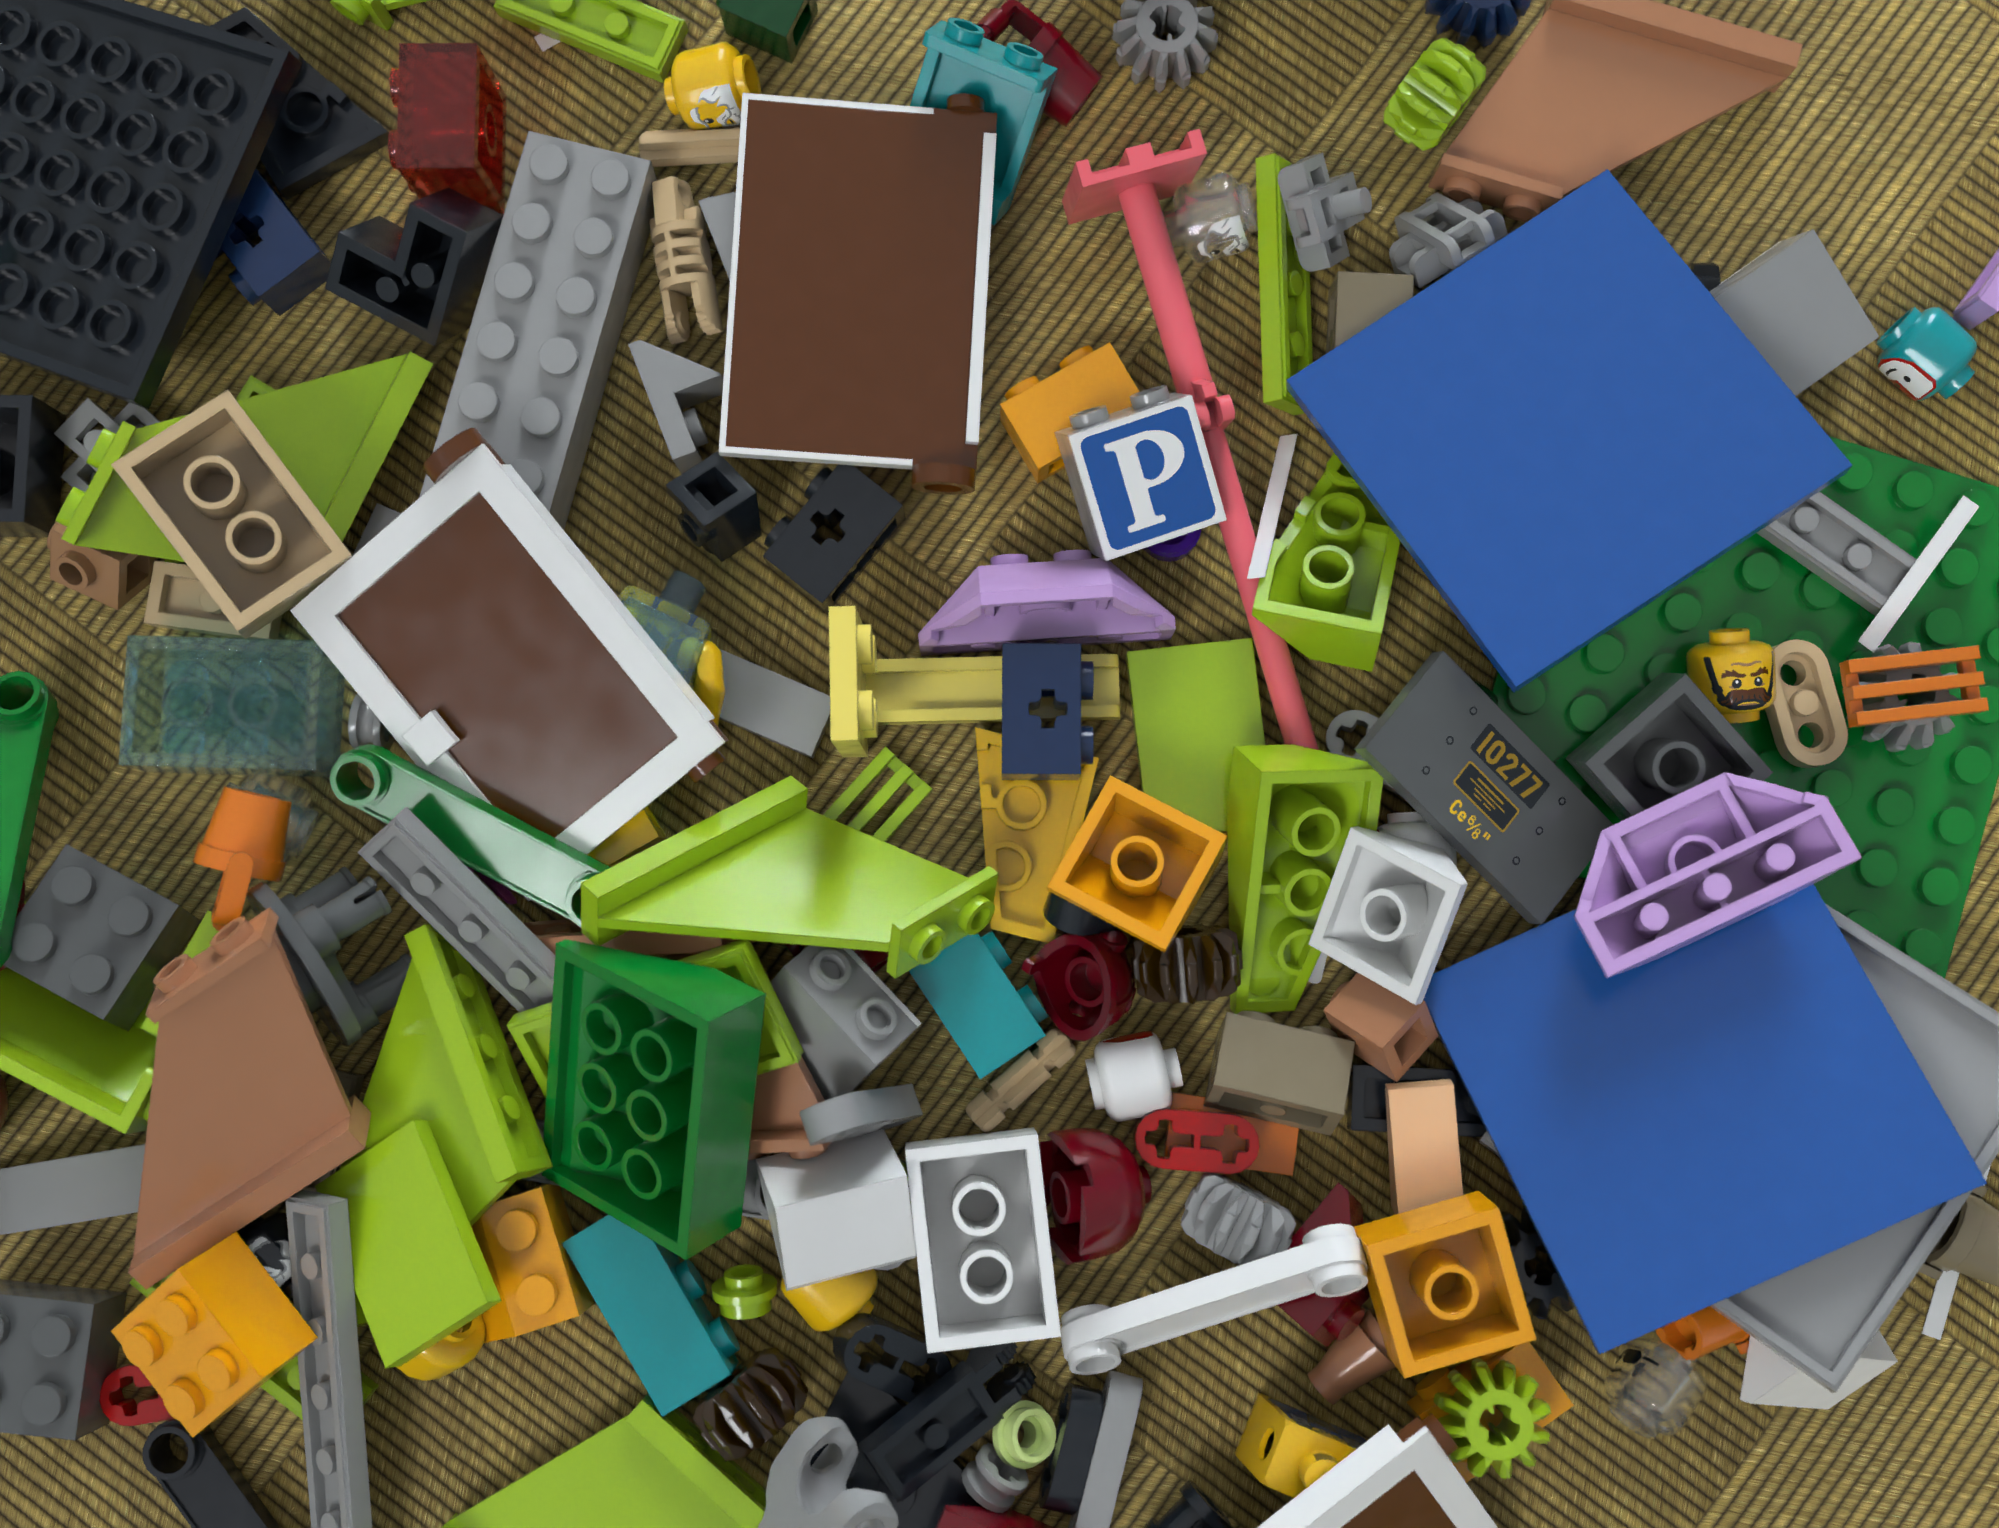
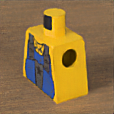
M1258 1393L1235 1451V1456L1260 1483L1295 1498L1369 1439ZM1274 1431L1273 1444L1269 1454L1265 1453L1266 1444Z

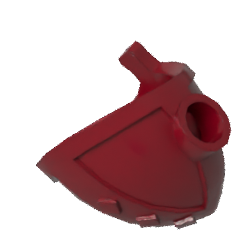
M1119 930L1085 936L1066 933L1047 943L1037 954L1028 957L1023 962L1021 969L1029 975L1033 974L1038 995L1047 1014L1058 1029L1071 1039L1087 1041L1103 1033L1107 1027L1119 1021L1125 1013L1128 1014L1132 1007L1137 988H1135V980L1133 979L1127 954L1124 951L1128 939ZM1072 1013L1078 1014L1082 1017L1075 1016Z

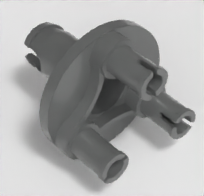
M345 866L340 868L337 873L296 897L289 893L279 899L269 886L264 882H260L248 889L246 895L255 916L269 907L277 914L279 918L275 930L311 1014L316 1012L333 1035L344 1046H350L361 1039L364 1033L380 1024L379 1016L396 1006L412 959L405 953L400 956V959L358 985L353 981L348 982L338 962L336 952L341 949L339 942L383 915L387 916L392 913L388 900L381 890L376 892L377 884L370 876L365 877L358 884L352 873Z

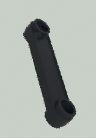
M170 1419L156 1426L148 1435L142 1450L145 1467L156 1477L191 1528H281L214 1436L210 1425L192 1438L180 1421ZM172 1433L179 1435L186 1442L188 1447L186 1462L178 1459L171 1451L170 1437Z

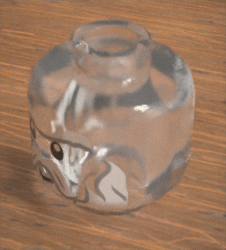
M1220 172L1178 186L1173 198L1174 209L1164 211V219L1173 248L1184 246L1188 257L1196 263H1205L1242 253L1250 245L1251 233L1258 232L1257 211L1249 183L1239 184L1237 179L1228 172Z

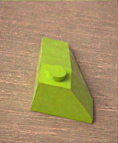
M1335 453L1327 462L1324 474L1309 496L1305 495L1295 509L1294 518L1279 540H1274L1266 575L1263 578H1259L1252 616L1310 660L1372 672L1383 631L1400 540Z
M1295 744L1233 746L1227 802L1229 929L1237 933L1238 948L1242 949L1243 969L1240 970L1241 985L1237 987V991L1230 995V1009L1233 1013L1237 1014L1241 1011L1261 1013L1295 1011L1321 954V951L1308 944L1350 828L1358 826L1377 831L1384 778L1366 761Z

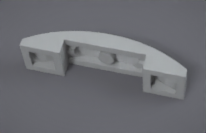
M145 1144L1 1168L0 1235L137 1213Z

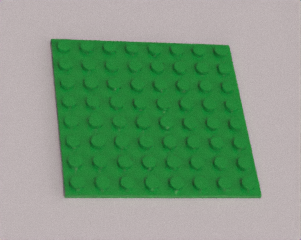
M1829 436L1850 461L1852 467L1847 474L1819 492L1916 559L1921 555L1963 495L1979 506L1878 647L1890 644L1898 650L1902 644L1916 642L1920 643L1922 651L1979 645L1981 658L1976 659L1975 664L1977 672L1983 671L1985 684L1980 685L1979 689L1981 698L1987 697L1988 711L1949 716L1955 727L1949 733L1943 735L1934 734L1932 746L1919 750L1912 748L1908 744L1905 750L1890 752L1886 750L1883 738L1874 742L1862 740L1863 731L1866 726L1849 728L1848 719H1846L1847 712L1844 694L1842 693L1843 686L1839 663L1851 659L1872 657L1873 652L1859 643L1858 640L1876 616L1757 533L1518 691L1513 693L1499 672L1496 671L1491 691L1497 696L1498 707L1615 825L1621 822L1619 818L1565 759L1572 751L1662 672L1687 675V653L1696 645L1709 642L1710 630L1749 628L1750 640L1762 641L1771 647L1795 639L1813 643L1821 649L1828 660L1848 729L1846 747L1836 760L1814 768H1801L1787 762L1776 748L1765 709L1760 710L1759 720L1730 724L1773 772L1764 782L1802 793L1810 792L1827 796L1859 851L1861 859L1814 883L1824 903L1945 978L1999 776V487ZM1956 663L1941 665L1939 670L1943 675L1951 672L1958 674ZM1783 664L1780 670L1781 678L1786 684L1793 686L1796 682V672L1791 666ZM1960 688L1949 689V694L1962 699ZM1907 694L1897 695L1899 701L1903 699L1908 700ZM1802 725L1798 731L1799 741L1804 746L1810 748L1814 742L1813 732L1808 727ZM1591 861L1578 878L1586 880Z

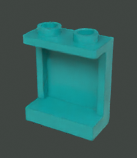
M952 17L947 22L939 21L925 32L922 45L928 48L910 106L946 109L947 98L950 95L967 93L980 96L985 100L984 112L997 113L991 224L995 225L1010 209L1058 68L1042 62L1043 54L1030 46L1009 42L1005 47L984 38L985 31L980 26L964 19Z

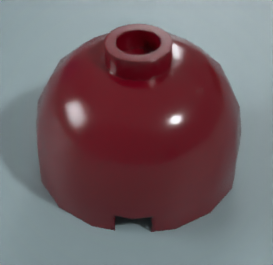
M1073 1128L1048 1133L1047 1135L1052 1140L1040 1142L1039 1148L1046 1207L1051 1203L1052 1217L1056 1226L1049 1228L1050 1244L1056 1256L1068 1265L1095 1260L1120 1251L1133 1240L1143 1220L1145 1204H1148L1151 1200L1152 1186L1146 1168L1143 1165H1138L1130 1149L1120 1139L1098 1129Z

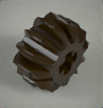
M1202 923L1183 925L1165 953L1140 939L1133 942L1134 958H1131L1133 979H1136L1137 994L1154 1003L1169 1002L1171 1005L1177 1003L1195 1004L1199 1001H1215L1218 997H1229L1241 985L1240 970L1243 969L1242 949L1238 948L1237 933L1220 925L1205 926Z
M777 1348L757 1351L748 1360L742 1361L730 1376L709 1389V1393L698 1402L693 1420L702 1431L700 1435L712 1450L716 1449L725 1461L746 1458L756 1448L760 1449L766 1441L777 1435L787 1423L794 1419L795 1414L804 1407L808 1387L799 1377L801 1373L789 1358H784Z

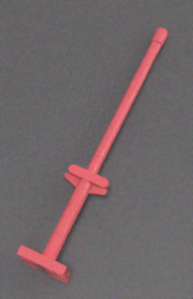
M1196 129L1187 132L1179 149L1154 155L1150 142L1126 148L1119 165L1092 172L1088 159L1075 162L1062 199L1068 224L1123 211L1176 392L1192 395L1227 518L1226 521L1220 522L1219 526L1284 744H1295L1319 750L1288 644L1252 616L1259 578L1247 579L1256 536L1224 432L1235 419V409L1229 394L1217 397L1216 386L1210 374L1159 202L1161 199L1187 192L1207 155L1201 131Z

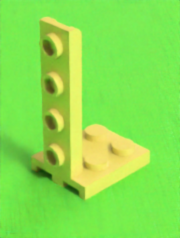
M829 606L831 742L843 758L868 757V738L878 737V725L1002 722V656L877 659L876 636L872 635V625L862 623L856 606ZM1081 654V661H1093L1094 667L1093 700H1081V721L1120 720L1119 655ZM1041 698L1039 709L1029 710V714L1039 716L1041 721H1055L1057 716L1065 715V710L1055 709L1053 698Z

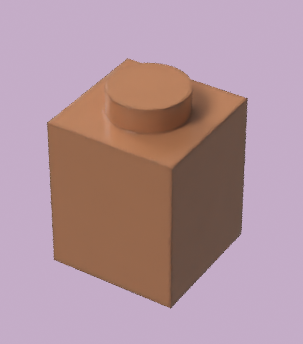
M1357 973L1350 981L1341 984L1332 995L1330 1003L1323 1010L1332 1030L1338 1035V1038L1355 1041L1353 1054L1396 1082L1399 1081L1439 1036L1424 1000L1421 1004L1414 1005L1360 973Z

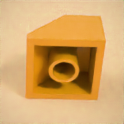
M1110 775L1049 882L1047 890L1165 953L1192 913L1219 864L1227 835Z
M550 1183L542 1184L499 1198L471 1226L502 1300L481 1314L486 1330L484 1343L520 1336L578 1317L595 1304L589 1289L562 1244L573 1237L574 1233L560 1186L551 1185Z

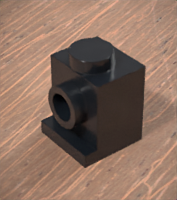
M718 451L666 484L667 493L682 509V513L678 515V521L686 536L697 547L702 546L707 552L714 554L721 562L762 536L757 492L719 455Z

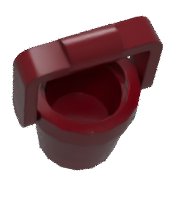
M1007 0L1000 8L991 9L976 24L984 29L983 37L993 42L1010 25L1031 42L1029 44L1030 47L1043 54L1042 62L1058 68L1043 113L1065 127L1076 117L1103 78L1063 37L1064 33L1050 22L1045 23L1016 0Z

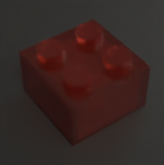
M399 43V68H392L389 78L391 99L393 105L398 108L397 129H391L388 135V153L392 167L400 172L406 180L409 190L415 192L419 199L450 187L500 214H504L507 96L478 44Z

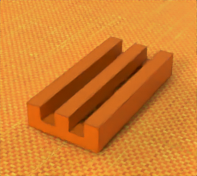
M1979 645L1851 659L1839 663L1849 728L1988 711L1987 697L1981 698L1979 689L1980 685L1985 684L1983 671L1977 672L1975 660L1981 658ZM1955 663L1957 666L1958 674L1865 685L1859 684L1858 674ZM1956 688H1960L1962 700L1870 711H1864L1862 699Z

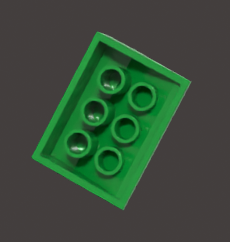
M567 939L556 943L543 1138L553 1167L542 1171L541 1175L685 1260H688L741 1227L766 993L712 967Z

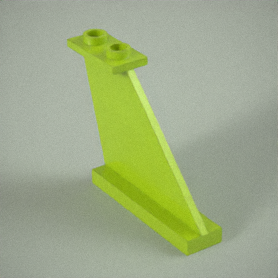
M410 351L407 354L237 400L342 542L433 363ZM187 415L137 429L135 426L122 421L117 433L104 428L86 461L87 464L97 468L86 492L73 486L55 522L67 527L61 539L75 546L185 562L111 464Z
M789 776L581 882V933L598 946L631 930L889 952L886 972L896 979L919 964L930 963L945 948L968 934L975 935L987 926L995 910L994 897L998 872L988 866L968 878L806 808L808 788L794 777Z
M425 924L404 935L412 959L363 1100V1104L371 1112L366 1147L343 1162L341 1168L410 1121L428 1120L472 1226L517 1179L532 1177L553 1167L481 974L431 924ZM355 1292L357 1327L368 1323Z
M647 1393L631 1413L460 1514L456 1513L441 1528H757L763 1519L766 1507V1490L733 1460L725 1461L716 1449L712 1450L700 1435L702 1431L679 1410L675 1409L662 1417L649 1393Z

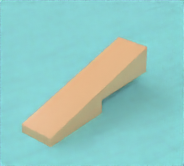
M1439 1079L1385 1084L1390 1200L1394 1214L1463 1195L1455 1092L1452 1080Z

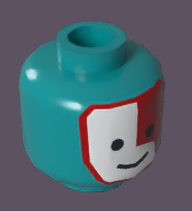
M1916 307L1911 308L1876 342V345L1882 349L1877 358L1878 369L1914 401L1928 399L1937 392L1944 399H1947L1964 386L1975 373L1968 363L1976 353V340L1940 307H1931L1922 312Z

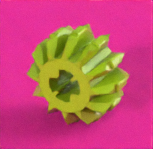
M1447 38L1433 41L1428 49L1423 51L1414 66L1410 68L1408 74L1388 101V106L1384 110L1383 122L1395 131L1394 134L1408 145L1411 143L1422 151L1436 147L1455 122L1458 121L1461 114L1481 88V84L1486 76V67L1475 58L1473 52L1462 44H1455Z
M1481 1358L1473 1359L1470 1367L1471 1380L1468 1381L1456 1370L1449 1372L1447 1377L1450 1383L1458 1389L1454 1396L1446 1393H1436L1434 1395V1403L1440 1409L1450 1413L1438 1418V1421L1459 1447L1448 1457L1454 1463L1467 1459L1468 1470L1476 1477H1483L1492 1464L1495 1472L1502 1479H1510L1513 1470L1512 1458L1517 1457L1527 1467L1535 1466L1536 1459L1534 1454L1527 1449L1530 1441L1539 1444L1550 1442V1434L1542 1427L1534 1424V1422L1544 1419L1551 1413L1550 1406L1542 1399L1533 1398L1539 1386L1538 1382L1528 1374L1516 1378L1515 1366L1509 1361L1500 1360L1491 1373L1489 1366ZM1494 1405L1503 1413V1418L1497 1427L1489 1422L1490 1431H1488L1479 1421L1483 1411L1486 1409L1491 1414L1495 1413Z

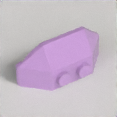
M1089 550L1060 551L1053 554L1054 561L1029 563L1028 555L1003 554L991 557V565L978 566L918 633L921 656L1002 651V643L1096 645L1171 640L1176 630L1175 617L1111 561H1105L1101 558L1092 559L1091 551Z
M1724 772L1602 830L1574 919L1605 977L1610 978L1659 959L1772 906L1858 861L1862 857L1827 796L1810 792L1802 793L1776 784Z

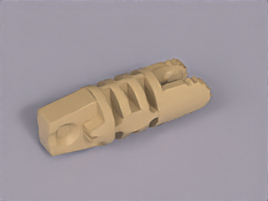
M671 176L653 181L652 193L655 218L649 220L651 240L654 243V259L657 276L660 280V296L669 342L672 345L688 341V338H690L691 325L689 324L690 318L686 297L690 296L693 297L697 322H699L703 333L706 332V335L723 332L715 277L712 275L713 265L709 241L706 237L707 228L702 209L694 205L690 184L684 180Z

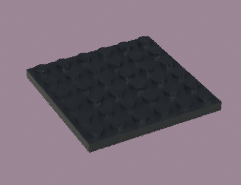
M0 0V356L140 407L150 408L302 65L290 51L125 0Z

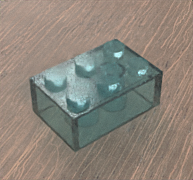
M127 635L119 765L153 773L330 777L331 769L340 757L345 677L314 640Z

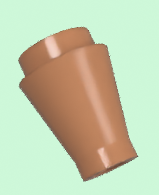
M1370 1308L1366 1311L1359 1325L1347 1338L1342 1341L1335 1339L1320 1362L1307 1374L1317 1391L1333 1405L1343 1396L1396 1367L1387 1355L1375 1310Z

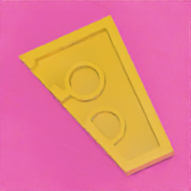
M975 727L986 867L990 866L998 872L994 897L995 910L990 921L991 930L1049 943L1055 939L1057 928L1047 921L1043 913V908L1049 894L1047 886L1083 824L1099 758L1093 756V765L1081 764L1079 780H1002V734Z

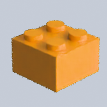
M1479 1190L1354 1227L1356 1236L1361 1240L1368 1264V1270L1366 1271L1367 1285L1388 1357L1404 1378L1536 1340L1499 1207Z
M234 1232L178 1268L111 1330L122 1345L127 1359L139 1367L162 1397L167 1411L172 1417L181 1422L192 1438L250 1396L318 1338L237 1232Z

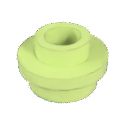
M1019 1400L1002 1414L1004 1419H1001L993 1427L992 1439L994 1449L998 1457L1010 1467L1018 1469L1033 1468L1045 1460L1054 1449L1056 1441L1054 1421L1042 1406L1033 1401ZM1022 1424L1024 1428V1437L1022 1442L1019 1444L1018 1430L1020 1425Z

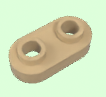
M1788 640L1772 647L1775 653L1776 699L1772 705L1765 709L1776 748L1787 762L1797 767L1814 768L1829 764L1836 760L1844 751L1848 740V729L1828 660L1820 648L1805 640ZM1783 664L1791 666L1796 672V682L1793 686L1786 684L1781 678L1780 670ZM1802 725L1808 727L1813 732L1814 742L1810 748L1804 746L1799 741L1798 731Z

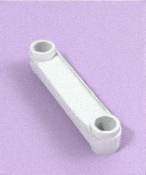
M1341 1223L1329 1224L1308 1232L1302 1239L1303 1245L1111 1308L1101 1304L1075 1307L1068 1310L1061 1317L1062 1327L1060 1331L1064 1358L1068 1361L1069 1369L1072 1373L1078 1375L1099 1374L1120 1365L1122 1361L1121 1355L1300 1297L1313 1293L1321 1297H1340L1354 1293L1365 1287L1368 1283L1366 1274L1368 1264L1361 1240L1356 1236L1353 1226Z

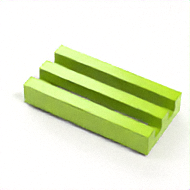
M885 746L823 816L838 822L880 774L889 767L895 774L847 825L862 831L906 783L914 791L872 836L887 842L931 794L933 789Z

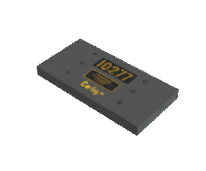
M1444 651L1431 653L1354 749L1529 924H1543L1593 858L1601 831L1614 825Z

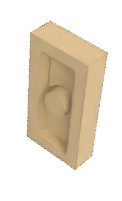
M154 560L144 623L153 627L245 639L235 629L188 565ZM282 615L246 639L277 643Z

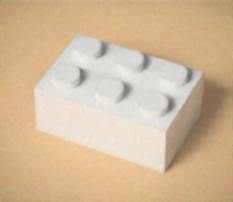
M1035 1128L906 1142L905 1155L927 1353L1061 1337L1040 1148Z

